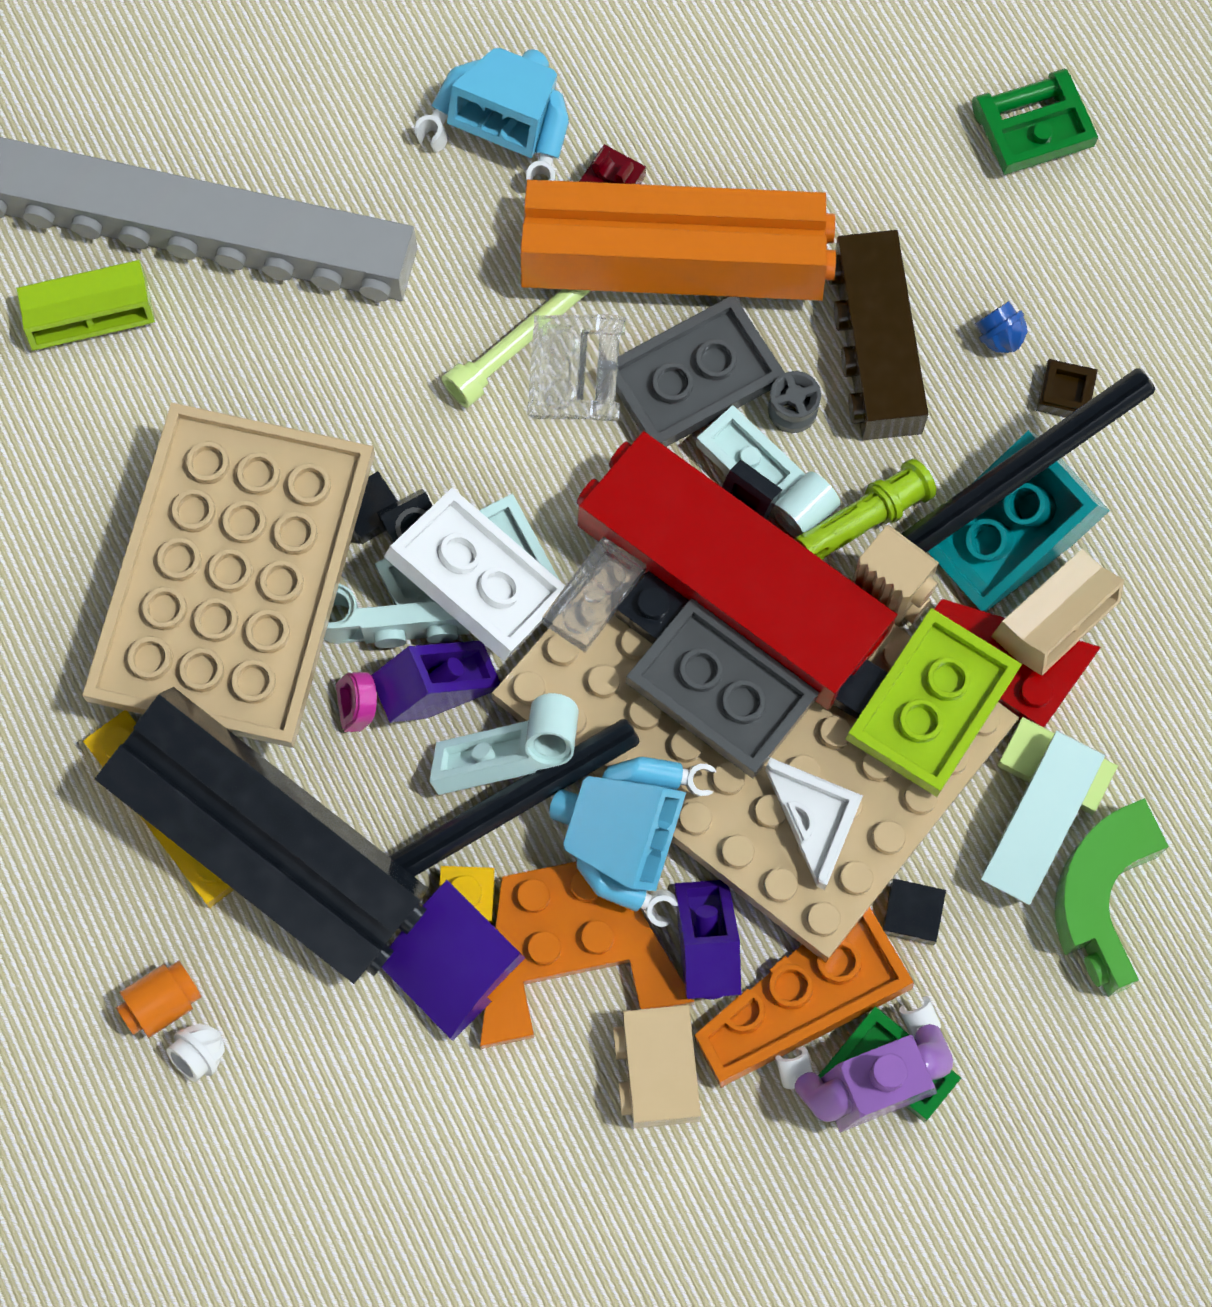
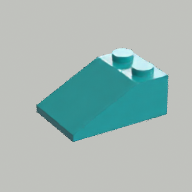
M1028 430L976 480L1035 440L1039 435ZM1061 458L930 549L928 553L939 562V565L978 609L987 612L1073 546L1110 510Z

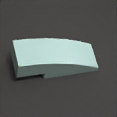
M1056 730L982 873V881L1028 905L1031 904L1081 807L1105 754Z

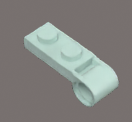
M733 405L696 438V446L726 475H728L730 469L742 460L783 489L770 516L794 538L817 526L841 505L837 493L824 478L812 471L805 474Z
M339 584L333 606L341 605L348 608L349 611L341 621L328 623L324 640L334 644L365 641L366 644L375 643V646L379 648H396L405 645L406 640L427 638V641L431 643H448L457 640L458 635L469 634V630L435 601L358 608L353 592L346 586Z
M556 693L543 694L532 702L528 721L436 742L430 783L438 795L533 774L537 770L567 763L574 754L579 715L578 706L565 695Z

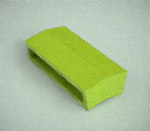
M140 260L16 288L23 329L32 351L155 323L146 274Z

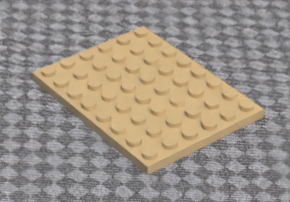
M614 554L492 692V700L517 720L524 722L529 720L531 704L537 697L548 693L562 694L569 697L576 703L579 709L575 746L621 719L628 720L639 737V744L588 774V776L601 778L608 766L642 756L679 762L682 764L683 769H690L697 764L713 766L716 773L698 770L693 777V783L697 789L714 791L712 794L696 796L688 791L685 785H680L677 789L686 792V796L672 842L812 953L820 956L826 963L1013 728L1019 717L998 702L938 797L845 740L857 721L856 718L835 705L826 710L815 701L770 758L863 795L825 890L816 886L765 771L768 761L752 779L626 684V676L653 644L615 616L617 607L644 575ZM893 624L889 635L870 657L869 661L889 672L911 639V636Z

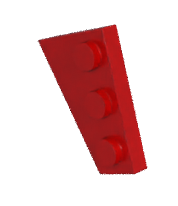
M945 599L940 600L934 610L1015 659L991 637L1005 619L1004 617ZM1079 640L1043 675L1022 664L998 702L1018 716L1019 720L1024 717L1044 728L1101 647Z

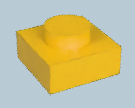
M441 866L440 886L448 880L493 925L495 868Z

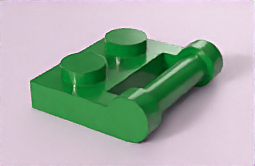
M1065 68L1050 72L1048 79L994 96L987 92L972 98L974 116L977 122L983 126L1004 175L1095 147L1097 142V132L1072 77ZM1050 98L1059 101L1058 103L1002 120L1000 115Z

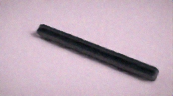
M1140 368L1134 369L901 534L925 553L1154 394L1155 387L1145 371Z
M621 719L575 746L573 757L567 763L537 770L536 773L522 777L389 857L415 877L556 794L559 790L568 787L636 747L640 742L639 737L631 723L626 719Z

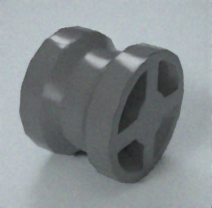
M800 371L786 372L775 380L771 388L768 404L769 418L774 426L788 433L803 432L812 426L816 420L821 400L820 386L816 380L809 374ZM789 404L791 406H794L796 408V411L794 409H790L789 407H784V405Z

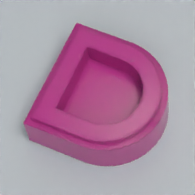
M348 672L336 683L341 727L344 732H361L374 719L377 706L376 687L372 676L368 672Z

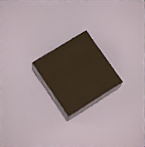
M1048 359L1044 369L1036 411L1062 417L1072 414L1092 399L1098 369Z

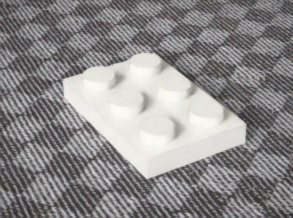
M453 488L389 547L384 556L503 661L521 645L563 601L570 591L567 586Z

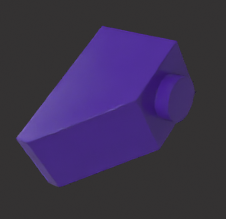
M481 641L408 646L371 675L389 723L428 719L490 694L500 684L485 645Z
M721 880L675 883V897L678 902L676 908L681 963L687 999L704 998L712 1000L723 996L742 995L740 938L730 887Z

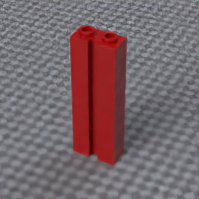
M645 431L632 444L627 441L624 442L612 456L609 462L611 469L599 482L595 478L592 479L580 493L576 502L579 505L578 527L643 575L650 571L686 599L690 600L692 598L817 690L819 695L816 702L826 710H829L834 704L840 688L851 675H855L866 660L870 659L889 635L898 614Z

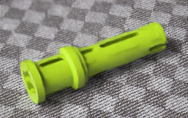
M909 459L901 465V471L884 481L878 479L871 482L865 491V495L859 498V500L793 539L823 560L826 556L839 550L880 523L891 524L897 522L903 516V511L917 502L925 503L932 500L936 495L934 479L925 465L916 459Z

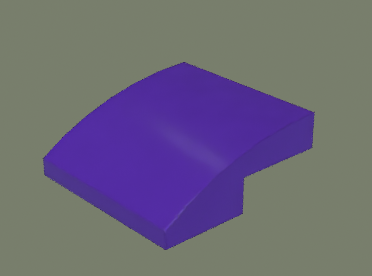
M446 880L424 903L423 906L427 910L407 935L401 931L390 946L394 952L381 968L454 1041L492 1002L488 996L525 957Z

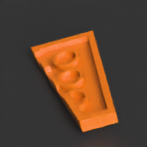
M869 907L826 963L820 956H816L804 945H801L788 957L784 956L770 969L768 975L750 990L746 989L742 995L738 996L695 1034V1041L720 1088L776 1060V1055L782 1057L797 1047H801L871 1011L875 1006L879 1007L912 990L914 982Z

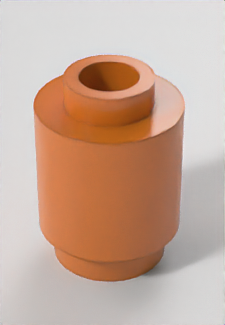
M178 960L168 968L165 964H162L120 991L119 993L125 1002L117 1006L116 1009L133 1035L143 1029L147 1037L150 1038L193 1010L191 1004L202 996Z

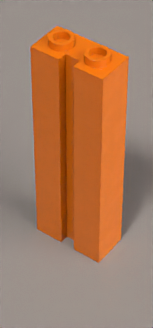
M527 179L524 208L525 218L521 242V287L822 301L825 280H834L836 250H827V244L834 243L835 214L826 213V192Z

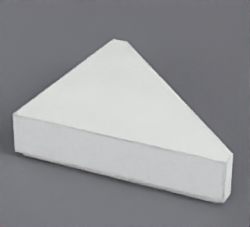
M770 758L765 771L816 886L825 890L863 795Z

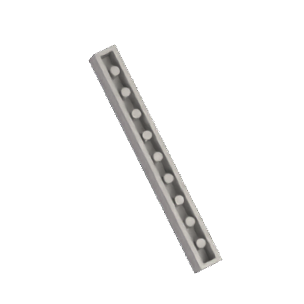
M0 137V218H3L5 215L22 218L39 228H51L52 225L72 229L76 234L90 239H97L100 236L114 238L136 249H146L148 246L167 250L178 258L187 260L194 259L196 256L215 260L219 265L232 270H241L243 267L261 270L268 276L278 280H290L292 277L311 281L315 286L328 291H337L340 288L353 290L374 301H387L388 298L403 301L417 252L414 226Z

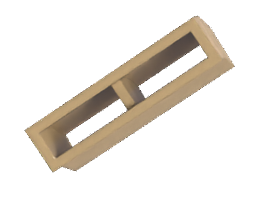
M1081 549L1009 614L991 637L1016 660L1038 674L1043 675L1121 602L1124 579L1103 568L1087 552Z

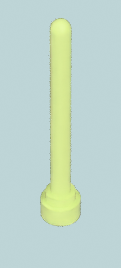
M561 289L475 363L470 361L464 365L458 363L443 375L442 382L448 392L463 407L469 408L484 395L483 388L488 385V377L591 290Z

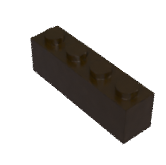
M898 230L838 236L835 247V278L828 281L830 286L838 285L840 301L834 302V319L837 331H845L847 347L841 348V362L844 377H852L855 392L850 393L848 397L851 423L860 424L862 441L922 434L929 414Z

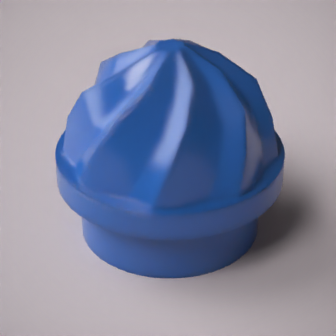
M1010 301L975 323L982 333L979 337L981 343H984L996 353L1015 352L1021 347L1028 333L1024 313L1022 310L1016 312Z

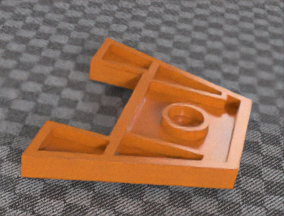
M577 861L502 876L496 929L525 959L488 996L492 1002L485 1008L481 1049L534 1038L524 985L630 963L639 1009L694 1005L695 1001L693 999H687L685 984L641 910L639 909L635 912L597 896L577 869Z

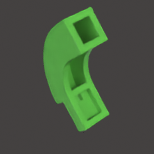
M1145 798L1114 811L1090 830L1066 861L1056 889L1055 922L1065 955H1068L1085 947L1088 956L1084 957L1087 972L1097 987L1103 985L1108 997L1128 989L1139 980L1111 921L1109 900L1112 887L1120 874L1158 858L1169 847Z

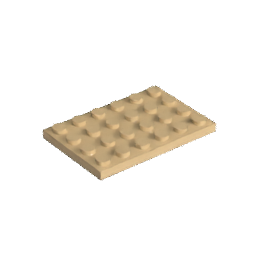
M171 402L82 694L87 702L144 714L159 693L175 687L234 735L294 748L375 456L374 447Z

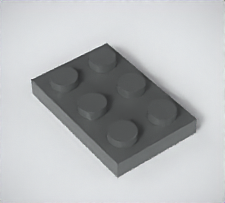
M728 297L604 364V374L641 433L645 431L665 447L717 420L732 405L739 408L771 390L775 380L785 373L736 297Z
M692 598L626 676L627 685L752 779H754L819 695L817 690Z

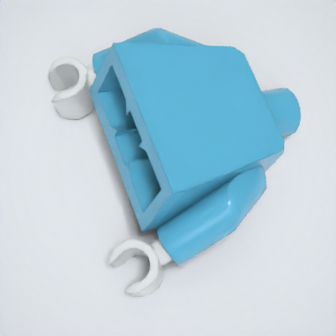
M494 48L482 59L456 66L449 71L431 105L435 108L433 114L422 116L416 121L414 127L415 135L421 144L428 132L436 130L437 132L431 140V147L434 152H439L446 146L448 141V135L443 127L447 119V124L529 158H532L535 152L539 153L538 161L533 162L526 171V185L527 179L532 180L533 177L539 174H544L549 180L555 181V170L552 167L554 158L559 159L569 124L564 96L555 89L558 75L554 69L549 68L547 58L538 50H527L522 56H519L502 48Z
M642 756L608 766L601 778L586 776L582 781L579 794L564 789L559 790L551 801L549 814L551 819L569 825L563 843L564 849L577 857V869L597 896L635 912L640 908L647 911V917L655 926L663 927L670 924L668 918L653 912L652 909L655 903L664 900L668 901L671 905L678 906L676 897L670 891L664 889L656 890L686 796V792L677 789L680 785H685L688 791L696 796H708L714 791L697 789L693 783V777L698 770L716 773V770L708 764H697L690 769H683L682 764L679 762ZM647 890L654 891L651 894L646 893Z

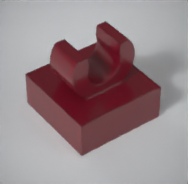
M604 144L579 182L641 184L646 177V166Z

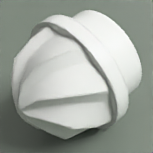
M199 1023L181 1029L174 1035L175 1042L167 1048V1054L172 1063L185 1077L193 1082H197L204 1074L211 1076L217 1071V1066L225 1052L224 1043L218 1030Z

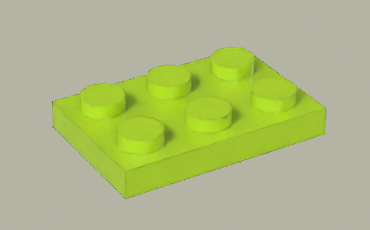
M931 608L860 714L845 740L938 797L1022 664Z

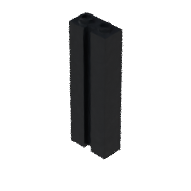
M175 687L159 693L133 727V732L117 748L95 777V780L350 982L355 984L365 970L372 976H375L394 952L386 944L397 929H400L407 935L427 910L419 901L429 888Z

